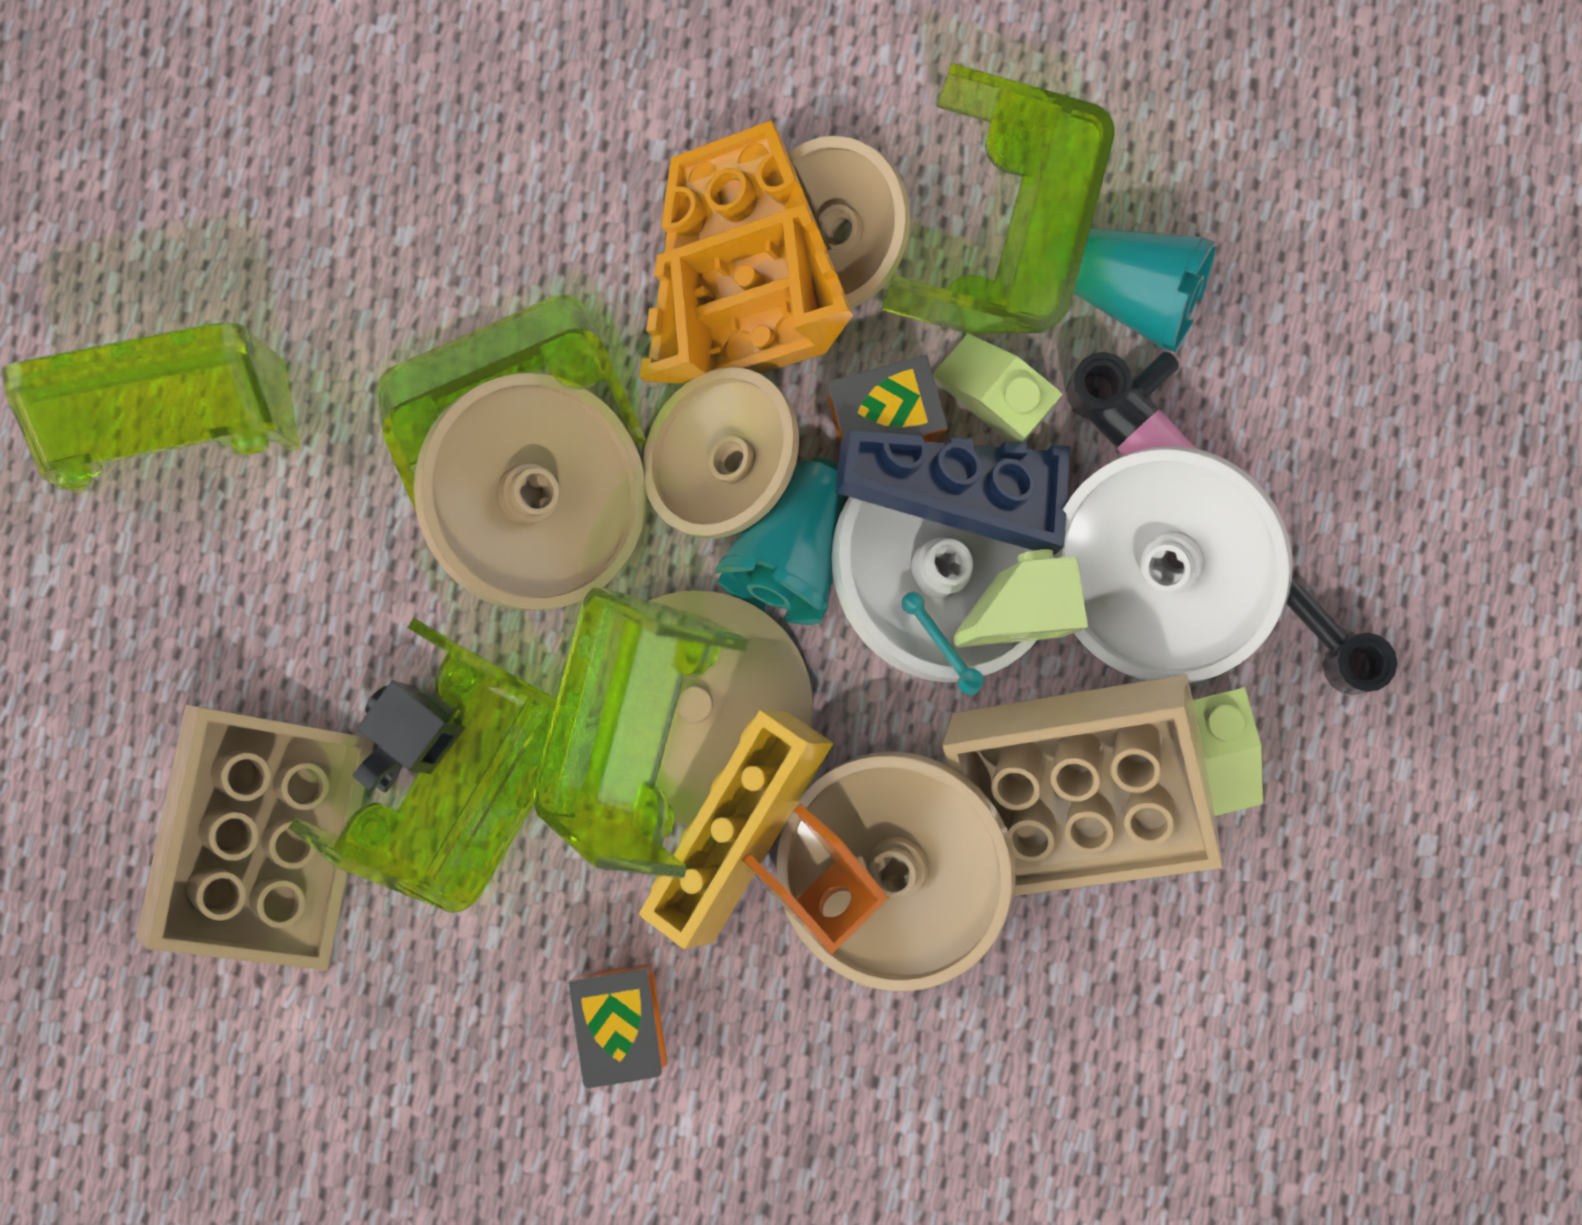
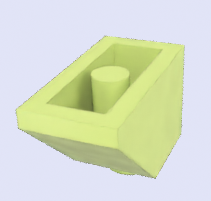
M968 333L933 373L936 383L1007 442L1024 443L1054 409L1063 395L1062 392L1018 356Z
M1049 549L1035 550L1018 555V563L997 574L954 633V648L1057 639L1087 628L1088 623L1077 557L1054 558L1053 550Z
M1243 687L1193 700L1201 733L1215 816L1263 804L1262 747L1246 688Z

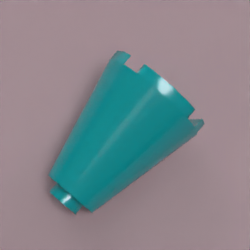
M1072 227L1066 236L1058 234L1055 238L1048 256L1047 267L1054 269L1053 280L1055 283L1160 348L1177 352L1194 321L1189 318L1197 300L1202 301L1216 255V247L1214 246L1216 242L1205 237Z
M814 457L811 461L803 460L796 464L792 477L777 503L763 518L745 529L719 561L715 574L721 573L718 582L722 588L732 596L756 606L763 612H765L766 603L787 610L783 621L801 625L821 623L828 609L833 582L831 556L834 532L840 513L848 500V496L835 493L837 463L823 457Z

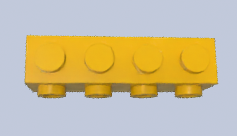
M759 710L742 732L740 744L727 766L714 779L710 788V794L699 813L682 833L680 845L667 867L654 880L650 890L651 894L638 915L684 950L714 943L754 877V873L742 860L748 854H751L760 864L763 862L834 743L787 711Z

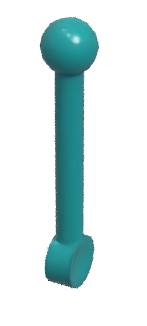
M914 591L905 594L901 603L903 610L908 614L916 616L960 676L958 679L960 690L967 695L977 694L984 684L982 673L966 666L924 609L925 601L923 596Z

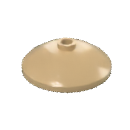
M819 137L798 145L789 151L788 155L849 305L853 308L864 303L879 292L898 268L909 237V199L898 171L877 149L849 137ZM848 222H851V234L846 240H843L842 230Z
M736 367L711 370L704 375L693 378L678 389L656 416L644 448V486L648 499L657 514L673 528L687 535L704 539H717L737 534L763 518L784 493L792 477L798 457V423L787 396L776 384L763 375L749 369ZM742 460L740 467L736 470L737 463Z

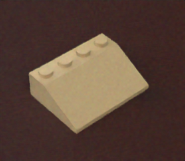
M1187 674L952 713L942 745L948 766L971 780L987 796L999 813L1011 840L1015 858L1016 880L1014 896L1223 868L1201 733Z
M185 704L136 939L147 949L328 971L365 786L352 775L359 765L372 753L374 742L369 737Z

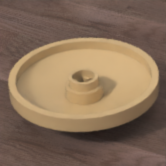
M519 373L498 377L482 383L459 396L439 415L431 426L421 447L415 469L414 499L417 517L423 536L436 560L467 591L482 600L509 609L534 611L560 608L584 600L601 590L614 579L631 557L642 531L646 510L645 476L641 459L632 437L618 416L607 404L582 386L563 378L541 373Z
M700 590L680 591L651 599L637 606L617 621L603 636L588 662L583 676L579 703L580 724L587 751L594 766L607 784L619 796L637 809L663 820L689 824L699 813L710 794V788L714 779L727 766L740 744L742 732L759 710L787 711L809 727L812 725L813 715L812 688L805 663L798 648L784 629L767 613L740 598L728 594Z
M897 751L865 754L837 765L821 776L803 793L796 807L802 804L837 835L889 897L832 955L784 908L793 929L801 941L822 963L843 977L867 987L887 991H916L939 986L955 979L974 966L988 952L1000 934L1012 906L1016 880L1015 858L1011 840L999 813L987 796L971 780L954 768L927 756ZM793 811L785 823L779 839L776 872L777 880L797 900L835 860ZM839 891L831 895L824 904L823 915L835 917L843 913L850 904L851 893Z

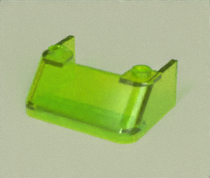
M951 63L936 107L990 122L985 140V151L988 159L997 169L1022 177L995 280L976 275H966L954 280L945 290L893 275L880 310L966 334L1048 332L1062 321L1071 304L1114 141L1115 127L1109 113L1097 104Z
M570 295L550 297L392 366L381 375L376 385V400L383 437L415 512V469L421 447L431 426L439 417V413L444 411L459 396L482 383L510 374L531 373L548 365L553 377L561 385L570 389H585L607 380L636 447L638 448L646 444L645 436L590 313L579 299Z
M206 324L19 361L1 369L5 397L39 474L43 480L55 484L56 488L60 490H69L76 494L87 492V487L94 484L93 477L104 472L103 463L212 441L222 446L232 447V452L235 455H251L264 452L269 449L268 442L276 441L289 451L301 449L286 362L241 324Z
M597 587L587 593L580 609L535 782V811L549 827L594 868L684 878L687 866L662 846L664 838L671 832L674 812L671 804L668 803L665 793L655 786L684 675L692 677L702 676L709 667L715 664L720 647L746 652L749 640L709 618L625 593Z
M413 617L407 628L448 652L437 671L435 689L441 700L457 709L453 718L465 726V730L432 774H418L398 810L383 803L367 804L351 816L340 836L297 818L293 819L289 829L337 868L446 912L457 913L471 907L483 893L571 742L576 729V717L573 710L565 703Z

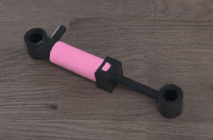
M1107 352L1093 353L1081 361L1069 379L1066 393L1068 403L1073 411L1081 417L1089 419L1123 456L1138 450L1162 446L1197 449L1148 397L1179 369L1178 360L1170 352H1162L1133 380L1127 364L1117 355ZM1097 375L1106 379L1112 389L1111 397L1100 399L1092 396L1086 389L1085 378ZM1292 576L1286 604L1328 648L1324 657L1323 669L1330 685L1339 692L1349 695L1377 691L1388 685L1396 674L1398 664L1396 652L1391 644L1380 635L1372 633L1355 635L1351 631L1346 634ZM1354 649L1361 651L1369 660V673L1364 680L1354 676L1349 669L1348 660Z

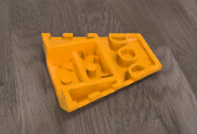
M770 120L671 157L661 228L667 232L664 253L657 255L654 277L660 280L656 308H649L646 332L652 335L649 358H642L639 378L645 382L686 384L693 378L715 369L736 367L763 374L826 354L852 318L853 312L775 123Z

